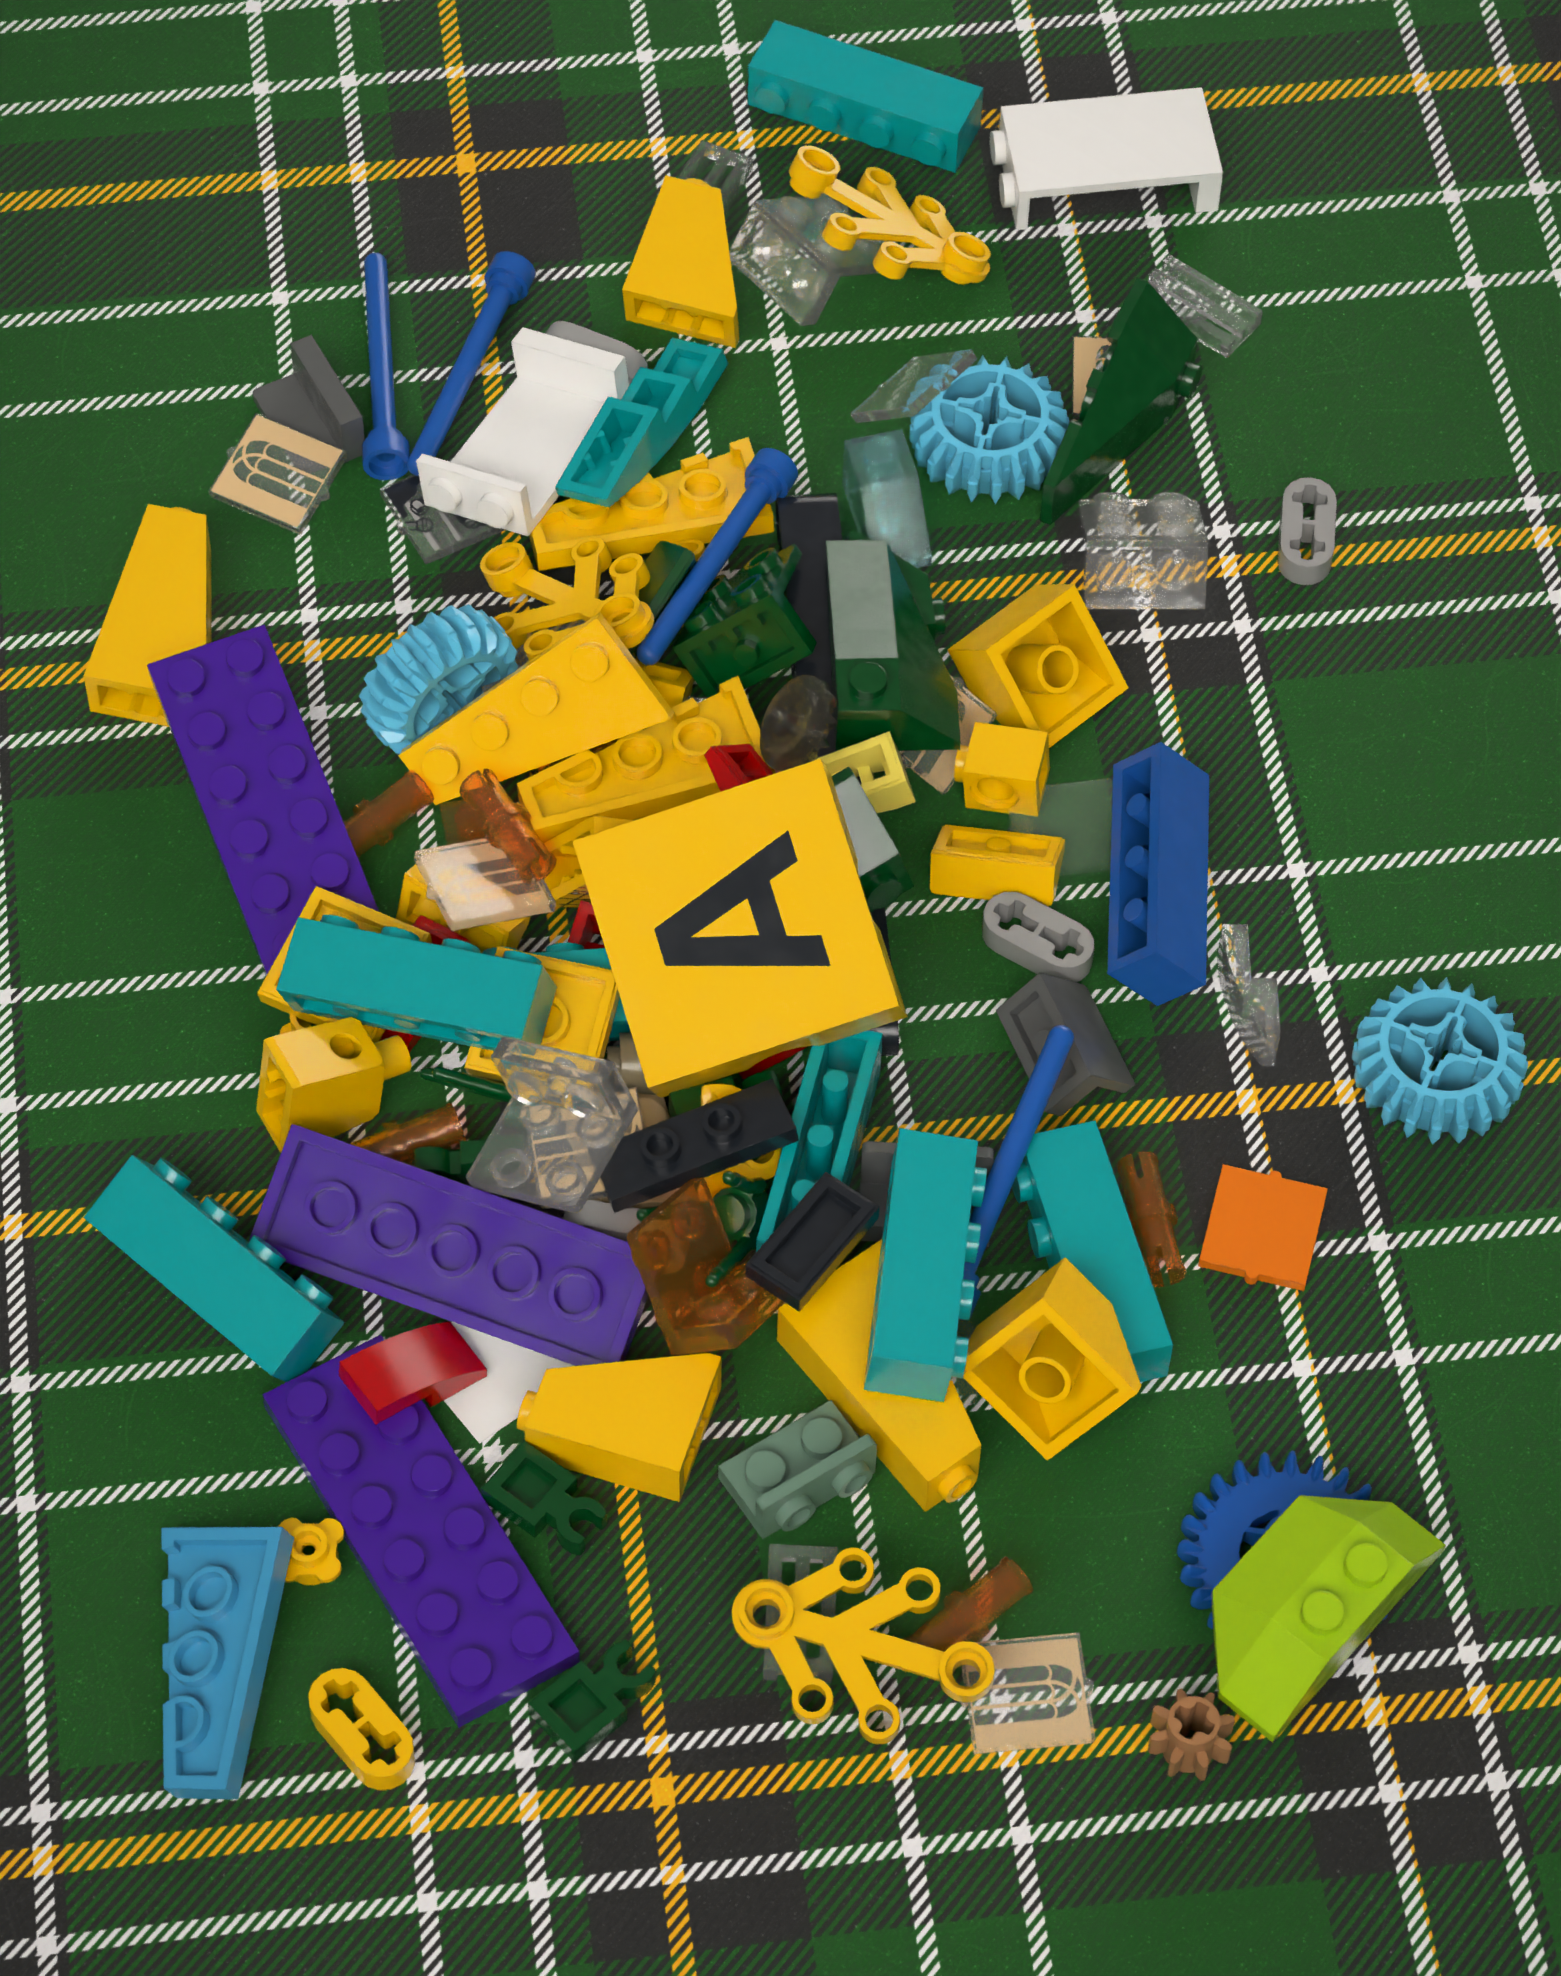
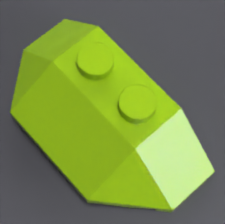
M1299 1495L1212 1590L1211 1601L1218 1673V1698L1273 1743L1441 1555L1446 1545L1392 1502Z

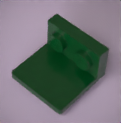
M792 544L778 553L774 548H768L760 552L744 566L745 571L730 579H727L724 574L716 576L683 624L684 626L672 649L707 698L720 692L719 684L736 676H739L745 690L813 653L817 644L816 640L783 594L802 556L796 544Z

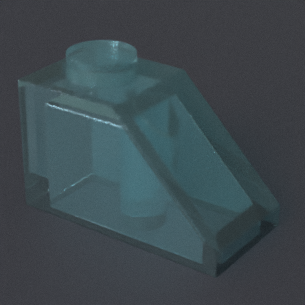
M899 429L844 440L843 488L858 532H862L873 540H887L893 553L917 568L932 565L919 477L903 430Z

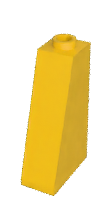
M148 504L85 670L84 680L91 712L169 727L150 679L147 664L211 643V545L206 515L194 513L182 507L168 508Z
M881 1239L836 1269L800 1312L786 1303L779 1307L777 1341L825 1397L834 1403L860 1437L870 1434L877 1444V1457L926 1512L942 1500H945L947 1503L958 1500L974 1486L979 1472L981 1443L952 1379H950L944 1402L864 1390Z

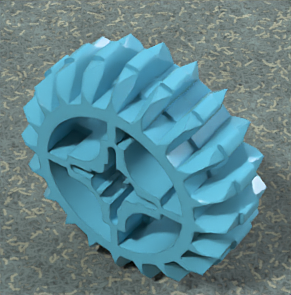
M982 355L977 365L971 367L959 359L956 367H954V373L939 368L937 376L934 377V382H924L923 388L919 392V398L915 399V403L911 408L910 422L912 424H910L909 441L912 442V448L915 449L914 456L917 460V466L927 467L930 483L945 480V486L949 495L959 489L967 490L971 503L979 493L990 494V497L996 504L1001 497V493L1004 492L1010 493L1019 500L1025 490V486L1039 490L1069 426V417L1067 416V410L1063 409L1061 392L1051 391L1048 376L1032 379L1033 373L1029 364L1018 370L1011 368L1007 356L1000 365L988 364Z
M470 604L459 609L450 605L444 608L439 616L430 612L419 625L409 624L407 632L402 637L391 639L392 646L385 654L378 655L375 658L377 667L368 672L364 677L367 686L362 689L359 695L363 703L360 712L367 719V725L385 746H389L396 754L400 753L403 748L515 672L519 667L515 662L518 651L511 644L512 640L505 633V629L494 617H489L482 609L475 610Z
M1447 977L1439 984L1438 989L1432 990L1420 978L1413 985L1412 994L1397 985L1390 993L1388 1001L1377 998L1376 1003L1371 1007L1369 1017H1364V1020L1359 1024L1356 1036L1358 1042L1354 1043L1352 1051L1353 1065L1356 1066L1354 1073L1356 1087L1366 1089L1364 1094L1366 1108L1383 1107L1381 1118L1384 1126L1397 1120L1405 1123L1403 1131L1405 1132L1406 1139L1414 1134L1416 1129L1428 1131V1137L1432 1145L1440 1139L1441 1132H1449L1458 1145L1466 1138L1468 1128L1483 1137L1485 1132L1490 1129L1492 1120L1502 1123L1503 1119L1509 1114L1511 1104H1515V1101L1519 1100L1524 1085L1522 1079L1525 1078L1528 1068L1527 1056L1523 1054L1525 1048L1524 1034L1513 1032L1515 1025L1513 1013L1496 1014L1498 1005L1495 996L1481 1002L1475 999L1472 983L1462 993L1451 990ZM1445 1050H1448V1054L1445 1056L1444 1060H1441L1440 1058ZM1435 1061H1438L1439 1063L1436 1067V1070L1431 1071V1067L1435 1064Z

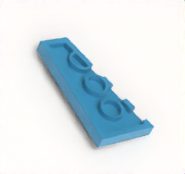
M283 1527L161 1528L162 1550L168 1555V1579L162 1580V1607L168 1611L169 1643L162 1644L163 1670L169 1674V1701L163 1704L164 1789L175 1798L238 1800L294 1537Z

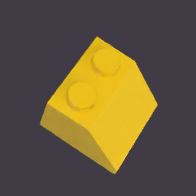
M1075 584L1034 585L948 649L952 660L977 704L1002 726L1048 732L1049 748L1129 688Z
M1066 1257L977 1325L969 1339L963 1378L1047 1461L1135 1396L1141 1388L1140 1380L1112 1303Z

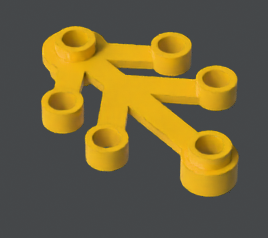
M814 146L799 148L789 168L791 187L798 194L811 199L819 198L824 193L866 217L856 218L844 213L831 214L822 232L824 240L829 245L839 250L849 251L854 248L858 239L887 241L881 244L872 263L877 272L893 280L902 279L908 268L940 270L947 279L961 285L980 283L985 280L990 271L988 260L991 253L984 242L971 234L955 232L945 216L946 210L939 201L929 196L919 195L915 197L909 209L895 187L896 180L887 171L877 167L866 168L856 190L836 178L840 171V165L830 153ZM895 242L912 243L919 248H907Z
M592 536L579 541L571 550V557L575 563L574 588L535 571L524 547L516 542L503 543L489 550L483 556L480 568L490 588L495 592H499L503 597H515L524 593L548 604L547 606L520 613L505 612L494 617L505 629V633L511 638V644L515 649L523 645V649L530 661L581 625L556 632L546 628L577 620L587 622L600 612L627 649L640 644L654 624V615L649 605L639 600V590L648 584L651 577L642 556L637 553H628L612 562V556L601 537ZM609 567L610 576L615 584L614 594L602 601L599 599L600 575ZM534 631H538V632H535L534 634H532L531 636H529V637L527 638V636H528L527 633H531V632H534Z
M860 1548L842 1550L835 1557L832 1564L790 1586L773 1579H760L742 1588L732 1606L734 1628L740 1638L747 1644L771 1651L792 1691L791 1702L793 1712L804 1723L818 1724L825 1721L832 1713L834 1702L830 1686L825 1681L814 1678L796 1638L825 1648L859 1711L858 1726L860 1733L868 1742L873 1744H886L897 1736L900 1729V1713L893 1702L884 1699L863 1659L940 1681L943 1691L950 1698L959 1702L969 1703L983 1698L993 1685L995 1671L993 1658L978 1643L971 1641L958 1642L943 1652L873 1631V1629L908 1611L923 1614L936 1607L940 1599V1582L935 1573L927 1568L916 1567L908 1570L901 1577L900 1583L833 1618L806 1610L839 1590L849 1594H858L870 1587L874 1579V1563L870 1555ZM852 1560L861 1562L867 1569L864 1577L857 1581L846 1580L840 1573L841 1567L846 1562ZM923 1580L931 1585L933 1592L926 1600L916 1601L908 1596L906 1592L908 1585L913 1581ZM764 1605L775 1607L780 1613L778 1621L771 1626L759 1625L753 1618L755 1611L759 1607ZM961 1665H971L979 1672V1680L972 1686H961L953 1678L955 1669ZM809 1690H816L825 1696L826 1702L820 1710L809 1712L803 1709L799 1703L802 1694ZM882 1710L890 1714L893 1719L890 1728L883 1732L871 1730L866 1724V1718L871 1712Z

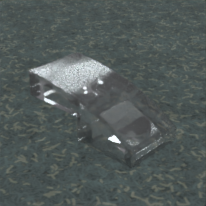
M1222 924L1217 953V966L1221 990L1230 1018L1242 1041L1261 1066H1274L1281 1033L1277 978H1251L1248 924Z

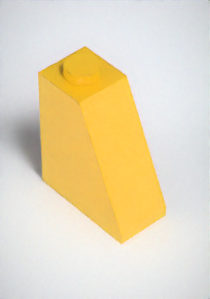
M665 176L622 288L625 318L627 321L733 348L737 347L739 341L737 303L721 189L711 187L699 179L688 178L683 180Z
M707 1353L546 1369L538 1392L528 1390L523 1398L517 1418V1429L524 1431L527 1443L567 1470L679 1503L722 1388V1357Z

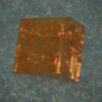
M703 1177L687 1181L627 1234V1242L631 1249L633 1262L639 1270L654 1309L655 1319L662 1329L672 1356L737 1348L785 1303L745 1276L747 1263L739 1266L737 1264L717 1286L711 1288L706 1285V1277L732 1248L707 1182Z

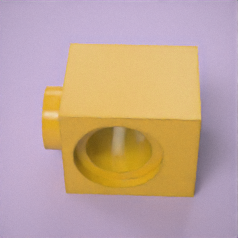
M975 722L969 746L960 745V750H957L954 767L955 782L963 783L965 808L1038 818L1050 771L1048 732Z

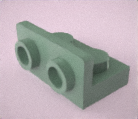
M830 1400L718 1466V1478L761 1538L764 1539L779 1529L791 1531L800 1527L812 1517L818 1506L839 1495L841 1498H846L864 1488L876 1470L877 1444L870 1434L859 1438Z

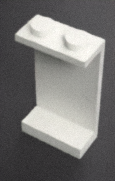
M1202 87L1001 106L999 130L990 132V151L993 165H1002L1004 172L999 175L1001 204L1003 208H1012L1016 230L1028 229L1030 198L1185 183L1189 184L1195 213L1218 211L1223 170Z
M522 327L511 341L517 373L515 381L451 462L422 453L416 463L426 506L482 522L494 528H501L529 536L559 497L555 486L607 397L622 399L629 387L625 356Z

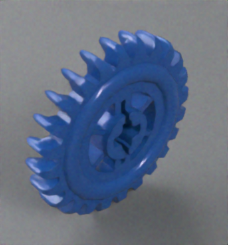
M1295 1451L1288 1453L1282 1472L1275 1471L1270 1463L1268 1453L1263 1452L1259 1458L1257 1476L1255 1477L1245 1469L1244 1463L1241 1460H1237L1232 1470L1234 1487L1225 1483L1222 1476L1218 1473L1214 1474L1210 1482V1492L1214 1501L1208 1499L1201 1492L1196 1493L1193 1498L1192 1507L1199 1519L1192 1515H1186L1181 1523V1530L1188 1539L1179 1542L1177 1555L1188 1565L1182 1568L1180 1580L1186 1586L1200 1587L1192 1593L1190 1599L1191 1606L1201 1610L1212 1608V1590L1240 1561L1239 1550L1242 1541L1253 1546L1299 1495L1369 1501L1371 1485L1365 1484L1360 1490L1350 1495L1347 1494L1345 1489L1349 1479L1348 1467H1344L1330 1482L1323 1480L1324 1459L1322 1456H1318L1307 1474H1302L1299 1471ZM1271 1520L1265 1527V1529L1255 1528L1263 1524L1264 1522ZM1211 1612L1207 1620V1626L1213 1630V1616Z

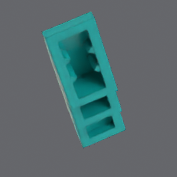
M671 338L655 368L640 367L622 399L607 397L555 486L558 495L611 507L640 482L673 446L700 410L724 372L728 362L723 349Z

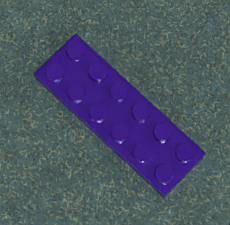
M265 624L147 664L150 679L265 975L267 976L316 886L379 912Z
M291 1124L249 1239L250 1241L254 1235L258 1236L286 1258L284 1262L574 1366L625 1361L663 1256L658 1252L295 1124Z
M380 1334L262 1394L264 1407L329 1515L343 1526L346 1543L458 1728L575 1666L580 1662L579 1650L424 1402L420 1400L375 1425L339 1377V1362L383 1341L384 1338Z

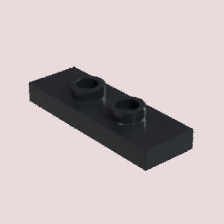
M772 1078L590 1149L589 1154L614 1213L797 1142L799 1138L796 1126Z

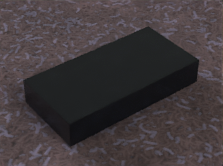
M825 1172L747 1262L745 1276L800 1312L879 1219L880 1207Z

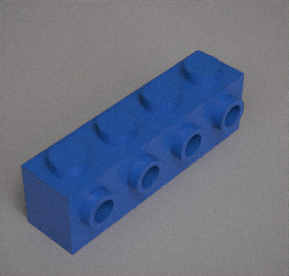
M1162 742L1113 764L1107 967L1108 975L1156 1006L1206 985L1209 774Z

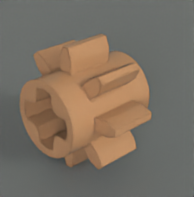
M1181 1688L1177 1689L1175 1702L1170 1710L1162 1706H1154L1150 1723L1159 1731L1150 1736L1148 1752L1149 1754L1156 1755L1163 1753L1165 1760L1169 1764L1168 1776L1173 1777L1178 1771L1195 1773L1197 1778L1203 1781L1206 1778L1208 1765L1212 1759L1219 1763H1228L1233 1746L1223 1738L1232 1734L1235 1719L1233 1715H1219L1217 1708L1213 1705L1215 1694L1210 1692L1204 1698L1198 1696L1187 1697V1694ZM1191 1730L1197 1732L1192 1739L1185 1738Z

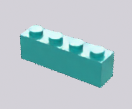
M777 20L773 22L748 65V105L956 173L981 127L983 87Z
M323 915L321 921L298 917L276 988L294 1011L338 1020L353 1017L360 1020L362 1025L537 1059L557 989L556 984L543 965H541L542 962L538 958L511 950L505 951L503 957L483 954L473 944L450 938L443 939L442 945L419 941L420 938L414 933L396 927H383L381 933L361 930L355 922L335 915Z
M867 1030L821 1046L811 1047L791 1117L796 1126L799 1141L786 1145L782 1149L757 1236L756 1252L825 1172L847 1186L850 1185L880 1077L883 1033Z
M1096 1120L1035 1133L1012 1185L1017 1202L1027 1201L1033 1218L1028 1220V1234L1036 1258L1046 1257L1049 1269L1066 1257L1112 1303L1140 1382L1168 1376L1173 1343Z
M899 1128L890 1167L864 1390L944 1402L951 1377L963 1378L969 1338L957 1336L959 1319L969 1321L975 1288L974 1280L963 1279L965 1262L975 1264L981 1232V1224L969 1222L971 1206L981 1208L987 1176V1168L975 1166L978 1140Z
M131 1155L83 1218L268 1374L288 1382L306 1373L345 1323L327 1308L333 1297L303 1274H301L297 1281H294L280 1269L286 1258L258 1236L254 1235L247 1242L232 1229L239 1221L238 1218L220 1203L209 1196L200 1203L186 1191L192 1180L174 1165L161 1157L155 1165H152Z

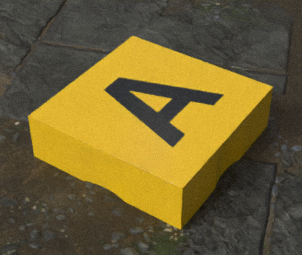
M821 758L573 841L648 1089L658 1097L663 1098L669 1096L671 1092L708 1083L748 1070L758 1062L782 1051L799 1047L821 1046L908 1017L881 931L875 924L858 875L857 855L831 774Z

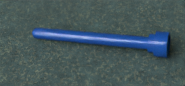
M510 251L499 252L493 257L484 276L488 296L408 459L407 467L411 474L419 476L416 461L422 453L433 457L437 456L508 306L527 296L535 279L536 271L531 262L525 257Z
M375 252L369 254L364 261L373 430L362 444L363 469L370 477L378 480H394L408 472L407 462L410 457L408 440L396 428L387 261L382 254Z
M763 448L754 456L745 470L746 491L662 611L650 632L638 646L637 658L642 664L654 665L660 660L765 504L773 503L777 500V497L784 498L798 478V469L786 454L773 448Z
M1065 1025L1054 1026L1046 1038L986 1179L981 1208L974 1207L969 1222L981 1224L975 1264L965 1262L963 1279L975 1281L970 1318L981 1295V1292L976 1288L980 1280L975 1274L1074 1042L1072 1030Z

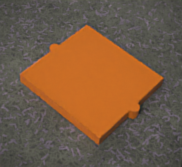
M1223 1164L1198 1267L1245 1277V1282L1250 1285L1255 1284L1258 1280L1304 1291L1328 1188L1282 1178L1281 1173L1278 1171H1271L1268 1175Z

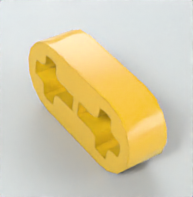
M338 1668L321 1674L312 1683L308 1694L311 1719L318 1732L358 1780L367 1787L376 1790H390L402 1785L411 1776L415 1766L413 1739L408 1729L367 1680L356 1671ZM336 1693L344 1700L354 1695L352 1702L354 1713L358 1720L352 1723L345 1713L338 1708L329 1712L328 1697ZM371 1734L376 1742L385 1750L396 1745L394 1748L396 1762L387 1765L385 1761L378 1759L370 1764L372 1760L366 1737Z

